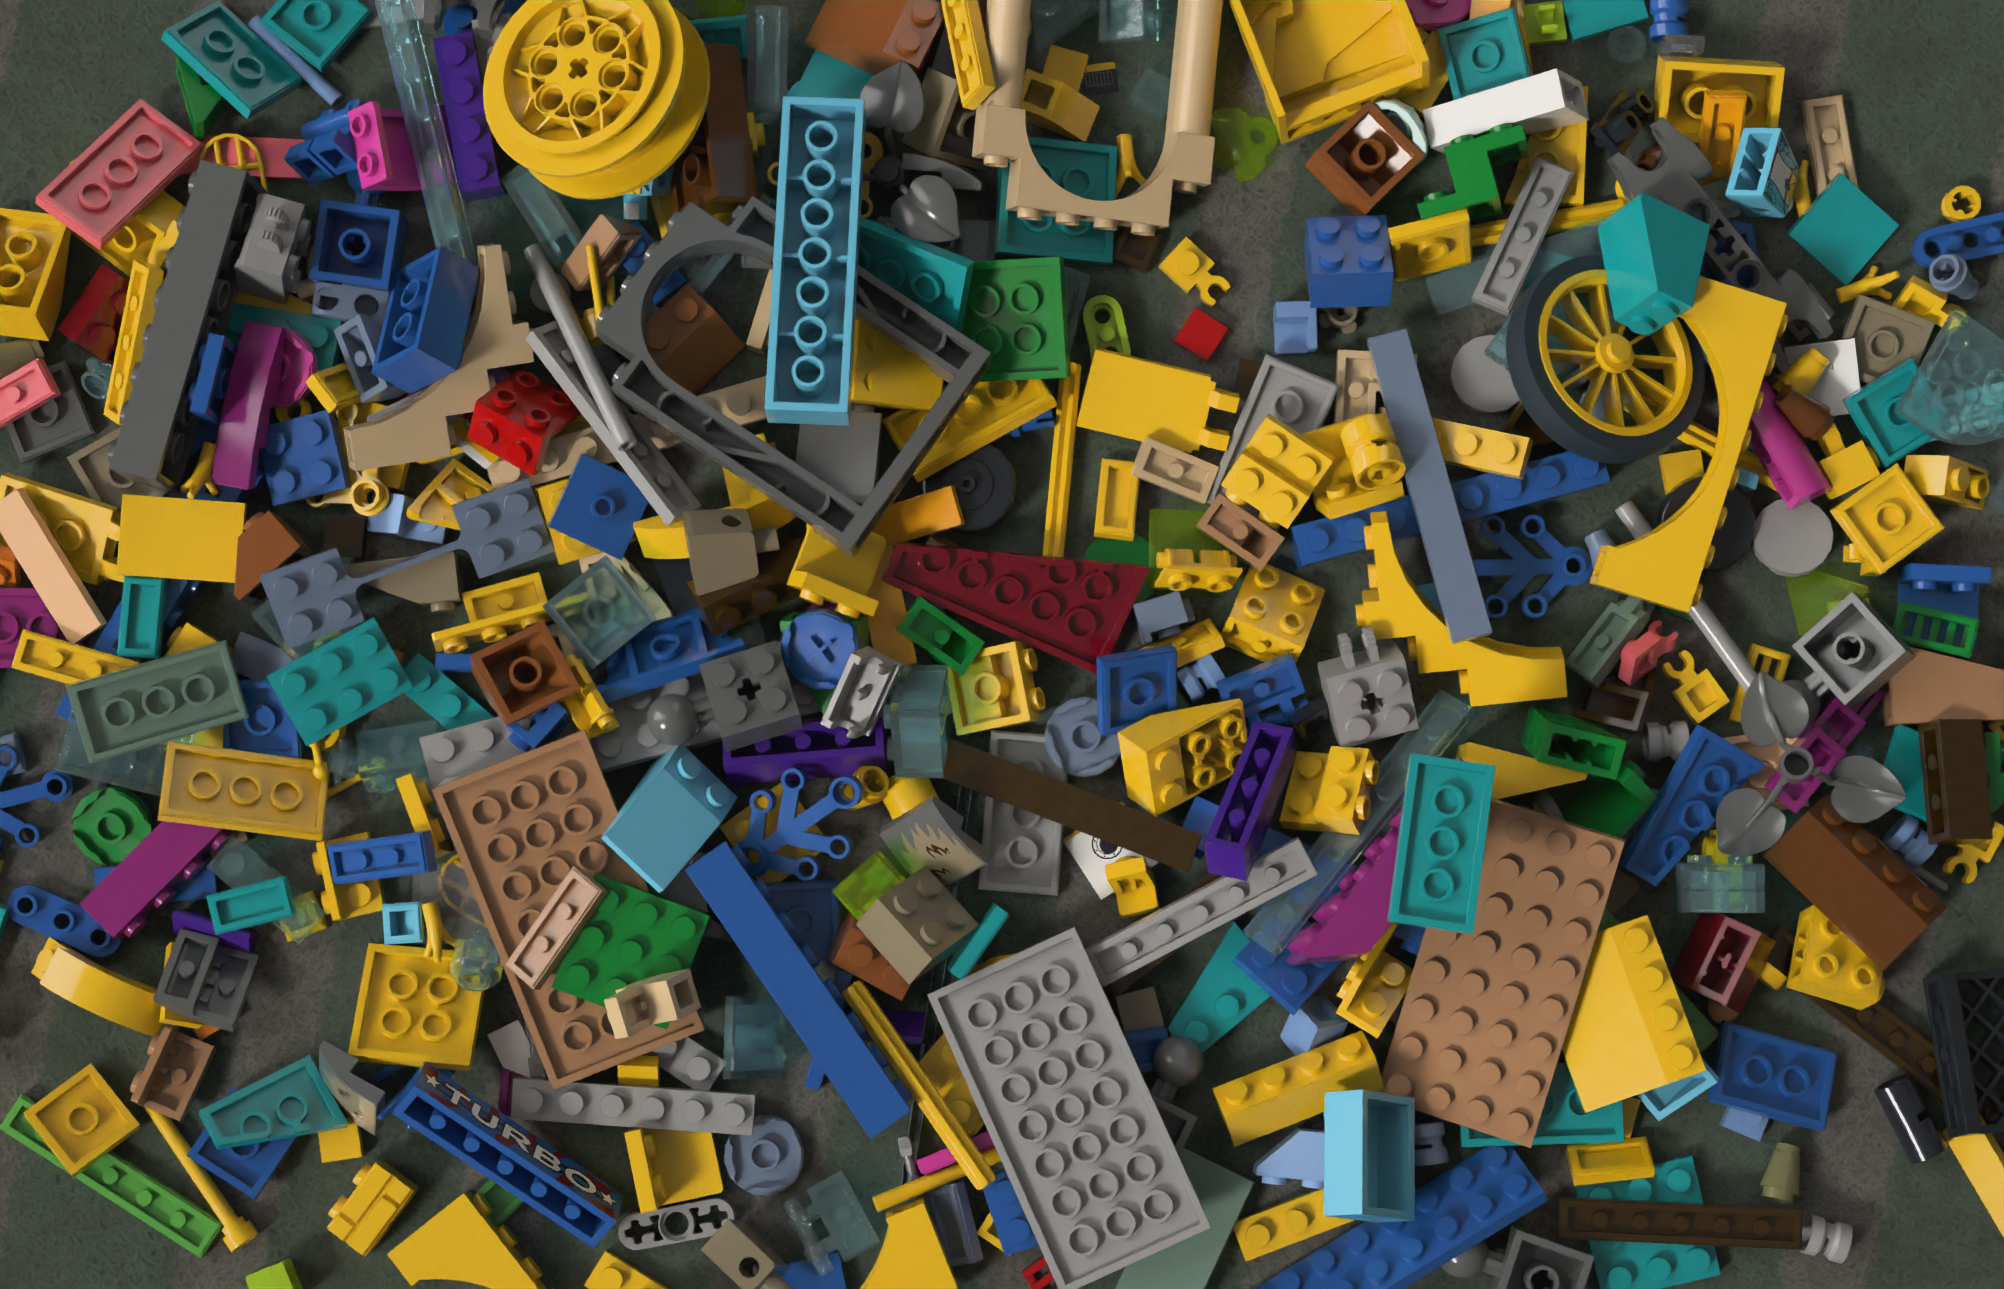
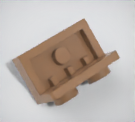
M165 1025L162 1032H157L149 1044L147 1054L150 1055L144 1071L140 1069L131 1083L130 1092L133 1093L131 1101L183 1123L217 1048Z

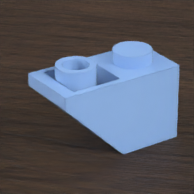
M1296 1128L1254 1163V1174L1262 1176V1183L1286 1185V1178L1301 1179L1303 1187L1324 1189L1323 1154L1325 1130Z

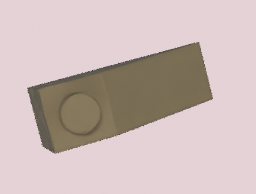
M455 552L442 554L363 583L369 587L424 607L431 606L432 613L454 611L456 603H464L461 594L464 593L461 558ZM410 557L343 564L348 575L359 577Z

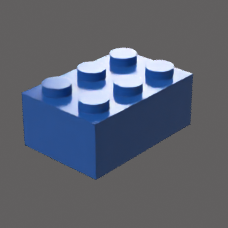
M440 246L396 271L371 374L412 394L448 374L454 373L463 360L461 350L464 337L471 324L469 315L472 301L478 292V285L476 283L480 267Z

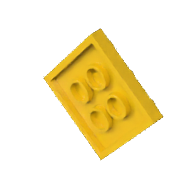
M368 943L348 1054L359 1059V1062L421 1067L424 1062H427L436 1069L471 1072L490 960L488 953L442 949V961L436 964L434 963L433 952L429 958L423 955L425 948Z

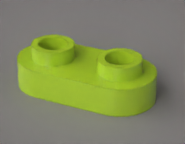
M1098 295L1091 298L1086 303L1082 316L1091 360L1095 347L1106 350L1114 349L1118 353L1131 355L1120 304L1114 298L1107 295ZM1103 310L1109 314L1110 319L1107 323L1101 324L1095 320V314Z

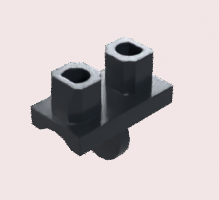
M1624 89L1614 94L1602 114L1591 124L1589 129L1591 140L1599 148L1610 149L1611 156L1618 152L1624 155L1648 119L1647 116L1654 110L1655 104L1641 89L1630 96Z

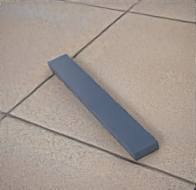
M1407 329L1368 338L1367 345L1386 413L1397 440L1396 445L1399 446L1406 466L1404 477L1451 644L1491 635V625Z

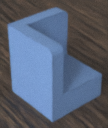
M1310 301L1276 302L1273 307L1275 354H1314L1317 350L1316 308H1310Z
M1326 995L1310 998L1294 1016L1290 1013L1280 1037L1296 1056L1340 1039L1349 1021L1336 1014L1338 1009Z

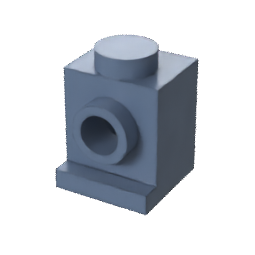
M1179 591L1132 606V612L1143 646L1152 643L1151 635L1158 634L1159 640L1182 633L1180 626L1195 621L1189 599H1181Z

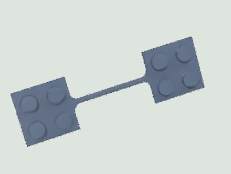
M528 478L451 505L461 530L457 541L359 577H352L347 574L336 547L259 575L288 649L364 622L365 619L355 596L357 588L363 583L456 549H463L470 554L477 575L481 579L554 552Z

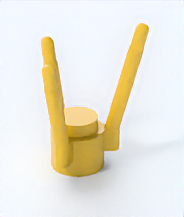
M588 244L586 251L594 307L583 311L584 318L580 320L564 288L563 290L590 346L605 344L600 340L596 331L598 326L596 324L597 318L605 307H603L594 246ZM612 275L607 282V305L613 306L615 303V278Z

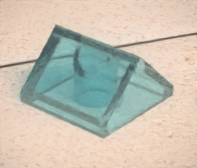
M606 555L542 606L592 669L596 668L657 619L636 587Z

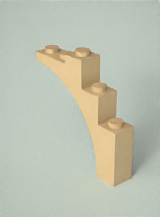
M492 243L477 246L478 267H480L478 292L471 316L470 328L464 337L461 350L463 360L459 368L454 373H450L433 382L402 407L375 420L343 428L349 468L360 471L452 456L450 446L456 444L453 424L451 421H446V416L473 412L476 400L496 386L494 376L488 375L487 369L534 362V351L525 340L534 328L529 329V323L525 321H512L511 315L516 314V301L513 291L507 290L505 275H510V260L507 251H502L501 244Z

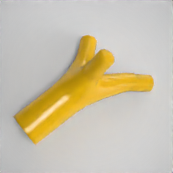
M1120 134L1116 137L1118 172L1115 198L1121 191L1127 178H1134L1141 186L1146 182L1135 162L1131 134Z
M1808 160L1801 161L1792 194L1799 218L1812 204L1807 181Z
M1873 265L1863 279L1836 289L1839 302L1844 303L1853 300L1857 295L1880 296L1890 300L1892 293L1881 288V286L1899 278L1900 274L1898 271H1893L1876 277L1879 268Z
M203 443L194 472L180 486L182 492L188 491L187 497L189 499H194L204 483L212 496L219 493L215 484L211 483L216 450L215 444Z
M434 901L421 905L427 928V944L423 955L429 958L433 952L434 963L439 964L442 961V941L457 947L459 940L451 936L444 928L438 903Z

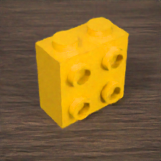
M1815 905L1801 911L1786 988L1859 1010L1877 1003L1885 990V979L1882 978L1883 970Z

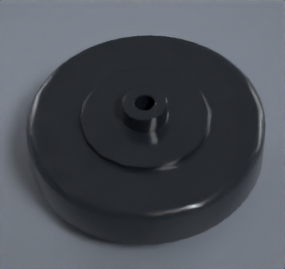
M989 443L923 479L922 495L948 486H955L965 525L950 530L963 534H978L998 526L1010 514L1017 498L1018 478L1008 456L997 446Z
M1704 476L1687 479L1676 485L1666 495L1659 508L1657 526L1668 520L1685 504ZM1736 485L1732 492L1727 491L1723 504L1724 507H1727L1726 518L1721 529H1715L1711 545L1715 546L1714 556L1710 566L1703 568L1702 572L1718 571L1731 566L1745 554L1752 542L1755 531L1754 511L1748 497Z

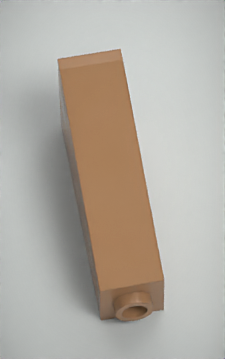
M1909 647L1917 656L1882 686V690L1886 693L1882 698L1884 727L1899 725L1918 726L1937 719H1982V723L2004 721V670Z

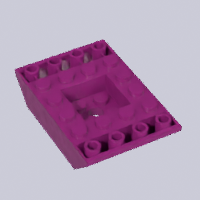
M1402 807L1388 822L1392 828L1383 839L1377 836L1364 851L1363 855L1367 859L1357 870L1352 867L1338 883L1342 890L1339 893H1335L1334 896L1331 895L1329 898H1326L1314 912L1312 917L1317 922L1301 929L1287 945L1286 948L1291 951V954L1286 959L1288 963L1298 965L1353 959L1369 953L1392 923L1387 922Z

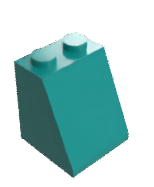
M1644 192L1637 195L1599 223L1598 235L1604 267L1607 272V283L1614 320L1629 327L1634 333L1650 336L1692 308L1710 225Z

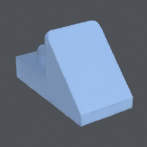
M373 492L371 503L375 500V492ZM389 493V502L385 510L376 516L368 517L367 532L445 545L447 527L410 520L406 517L407 508L416 500L407 495Z

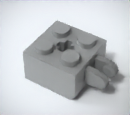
M266 193L258 194L256 208L239 259L236 260L234 266L239 292L285 305L289 293L297 292L302 271L298 270L301 256L308 257L313 242V235L309 234L311 220H308L306 217L305 204Z
M1371 626L1361 629V638L1365 650L1353 653L1351 639L1347 633H1342L1337 636L1341 657L1318 662L1324 699L1328 705L1330 727L1340 747H1352L1419 729L1405 658L1395 642L1377 647Z

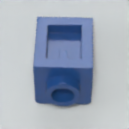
M555 703L534 715L530 722L531 729L529 731L525 730L518 723L508 726L507 729L511 733L508 740L523 753L554 741L569 725L571 718L563 707Z

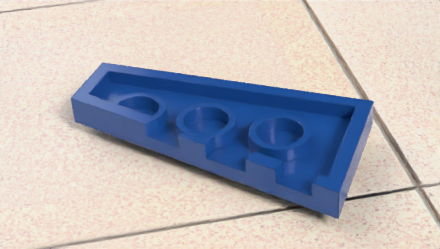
M1696 725L1657 795L1658 798L1652 803L1618 865L1648 883L1657 886L1690 849L1689 843L1701 830L1706 831L1715 822L1714 816L1717 814V809L1723 798L1734 790L1742 789L1741 786L1752 774L1757 775L1766 764L1705 727Z

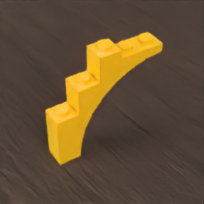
M1386 511L1370 512L1371 525L1363 526L1366 550H1374L1375 564L1367 565L1370 589H1377L1363 590V604H1355L1357 628L1371 626L1376 640L1407 637L1409 661H1417L1419 674L1458 670L1460 693H1468L1471 707L1567 697L1565 660L1561 647H1527L1499 642L1486 636L1452 645L1443 613L1420 592L1402 565L1391 538Z

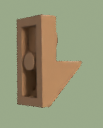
M1220 493L1196 525L1199 530L1230 551V555H1236L1238 560L1260 571H1263L1285 540L1279 533Z

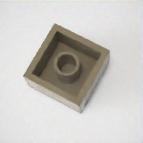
M924 866L879 897L856 923V926L910 985L957 951L979 924L928 867Z

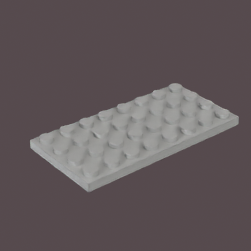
M1075 927L927 995L1058 1289H1078L1212 1227Z

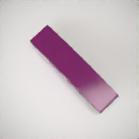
M253 321L245 322L224 399L211 483L245 490L255 488L259 449L267 447L270 408L278 406L286 327Z
M1878 689L1857 709L1845 706L1832 692L1821 705L1817 719L1809 727L1805 728L1803 733L1792 744V747L1806 749L1812 755L1814 766L1819 767L1822 772L1829 775L1847 753L1845 748L1867 723L1864 721L1886 693L1882 689ZM1779 765L1764 786L1770 793L1781 778ZM1810 775L1803 783H1787L1777 799L1793 813H1797L1823 781L1814 775Z

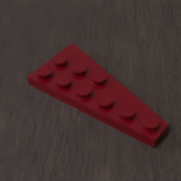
M897 542L883 572L881 581L1097 674L1096 657L1111 654L1149 572L1150 566Z

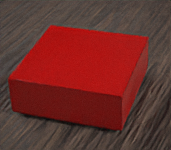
M1195 307L1174 339V343L1207 363L1229 328Z

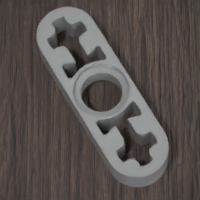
M712 1197L659 1207L657 1210L645 1213L640 1211L633 1212L621 1221L618 1235L622 1244L631 1250H642L711 1237L721 1227H715L714 1221H705L700 1223L703 1231L695 1232L696 1219L691 1208L698 1207V1216L709 1214L712 1211V1205H718L720 1211H726L728 1217L722 1220L721 1227L728 1219L735 1220V1209L727 1199ZM681 1212L687 1217L689 1225L685 1233L674 1235L666 1228V1218L670 1213ZM659 1215L658 1229L663 1237L662 1239H655L656 1231L645 1233L642 1236L641 1242H636L635 1236L627 1235L626 1231L633 1226V1220H638L640 1226H648L655 1223L651 1216Z

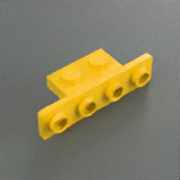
M539 572L461 593L470 623L434 632L431 636L436 652L444 651L448 654L460 652L466 649L469 643L484 640L486 643L496 642L504 639L509 632L520 629L524 630L542 620L546 624V622L559 618L563 621L578 619L585 614V611L591 609L588 591H582L547 601Z

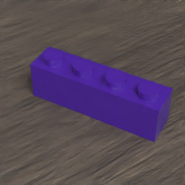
M471 31L434 38V50L461 194L467 202L507 195L497 141L486 119L483 100L484 80L474 34Z
M879 716L870 736L863 735L855 739L847 737L849 730L844 727L837 726V728L829 729L820 724L821 721L804 722L802 723V729L729 752L725 751L723 744V767L729 786L780 782L783 772L795 766L803 768L808 775V779L853 775L859 767L866 765L877 766L885 773H888L887 737L883 717ZM791 772L789 781L800 780L798 774Z
M1255 720L1205 840L1208 873L1243 881L1248 880L1295 762L1294 728Z

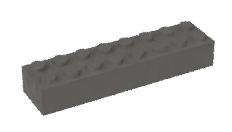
M200 160L198 170H194L189 179L188 191L190 197L186 209L183 208L178 216L177 230L179 234L175 247H171L167 253L165 263L168 270L164 285H160L155 294L154 306L156 312L153 322L149 323L145 328L143 334V346L145 349L141 362H137L133 368L131 383L134 386L130 399L126 400L121 408L120 423L122 426L118 439L113 440L108 453L109 469L133 483L176 494L180 492V486L182 485L200 424V419L190 412L191 406L188 405L190 386L193 382H197L201 368L197 363L199 349L203 343L207 344L209 333L226 335L239 291L234 266L236 260L239 259L256 208L258 194H267V191L247 171Z

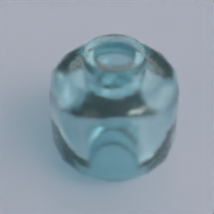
M477 930L461 935L455 942L451 960L450 973L452 978L463 989L472 992H481L495 986L501 979L503 965L490 933L485 930Z

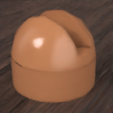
M1710 999L1708 1001V1015L1717 1024L1722 1023V1021L1732 1023L1739 1015V1013Z

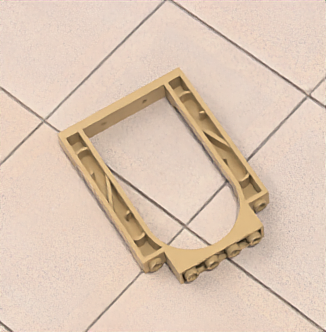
M987 0L984 33L996 88L976 108L972 157L984 159V165L990 167L1004 168L1010 162L1005 210L1018 212L1017 218L1037 221L1041 220V215L1056 217L1055 223L1061 225L1077 226L1080 220L1094 222V229L1116 231L1117 225L1131 227L1132 234L1142 236H1154L1156 230L1169 227L1172 186L1173 192L1196 194L1197 189L1211 185L1215 137L1210 136L1223 0H1178L1166 132L1161 157L1154 171L1142 186L1127 197L1113 201L1085 199L1066 191L1057 185L1037 162L1026 132V110L1021 109L1032 0Z

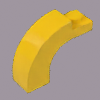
M51 937L48 938L31 971L33 975L41 979V985L64 999L127 1028L151 1036L159 1032L163 1023H159L161 1005L153 1001L156 988L115 973L86 958L67 944Z

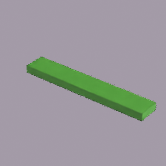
M25 1093L21 1094L0 1125V1129L69 1173L24 1117L23 1112L36 1104L37 1101ZM113 1150L109 1151L75 1177L199 1258L205 1256L223 1228V1224L218 1217Z

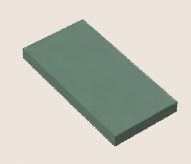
M226 640L65 685L89 764L249 717Z
M1183 1147L1179 1156L1212 1227L1126 1266L1115 1289H1206L1255 1182Z

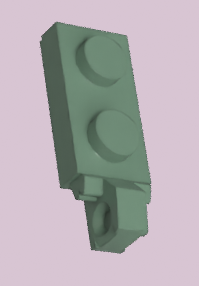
M1628 596L1625 600L1621 599L1617 604L1611 602L1565 661V667L1571 673L1598 688L1620 660V653L1623 647L1630 640H1635L1644 629L1645 624L1650 619L1649 615L1656 604Z

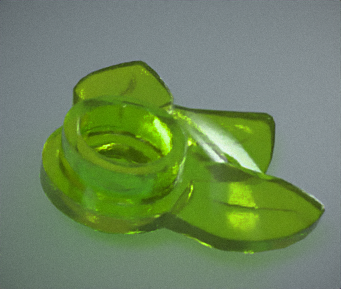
M1236 107L1214 110L1212 112L1211 126L1218 135L1215 137L1212 166L1221 169L1233 167L1238 183L1251 181L1262 172L1265 164V155L1270 153L1277 143L1278 133L1275 125L1264 117L1250 118L1242 109ZM1254 131L1262 132L1265 136L1264 142L1260 144L1254 143L1250 138L1251 133Z

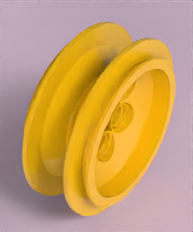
M527 0L505 25L490 54L483 87L486 119L493 136L501 148L513 160L527 168L533 176L548 188L562 195L578 199L596 200L613 198L634 191L654 180L668 169L689 145L699 128L708 102L710 91L709 59L702 38L696 28L668 0Z

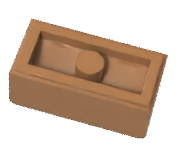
M599 215L561 267V273L576 291L592 290L586 246L592 244L594 246L602 290L639 240L643 231L612 216Z

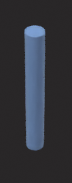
M259 15L253 17L248 23V27L294 69L332 107H335L343 99V95L302 56L265 28L260 22L262 18Z

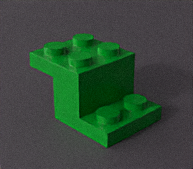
M1503 123L1492 127L1489 130L1490 134L1474 138L1473 134L1462 135L1450 141L1451 145L1443 147L1456 193L1448 195L1447 191H1439L1424 197L1425 202L1417 204L1421 220L1462 209H1467L1470 223L1503 214L1492 168L1529 158L1522 124L1513 127V123Z

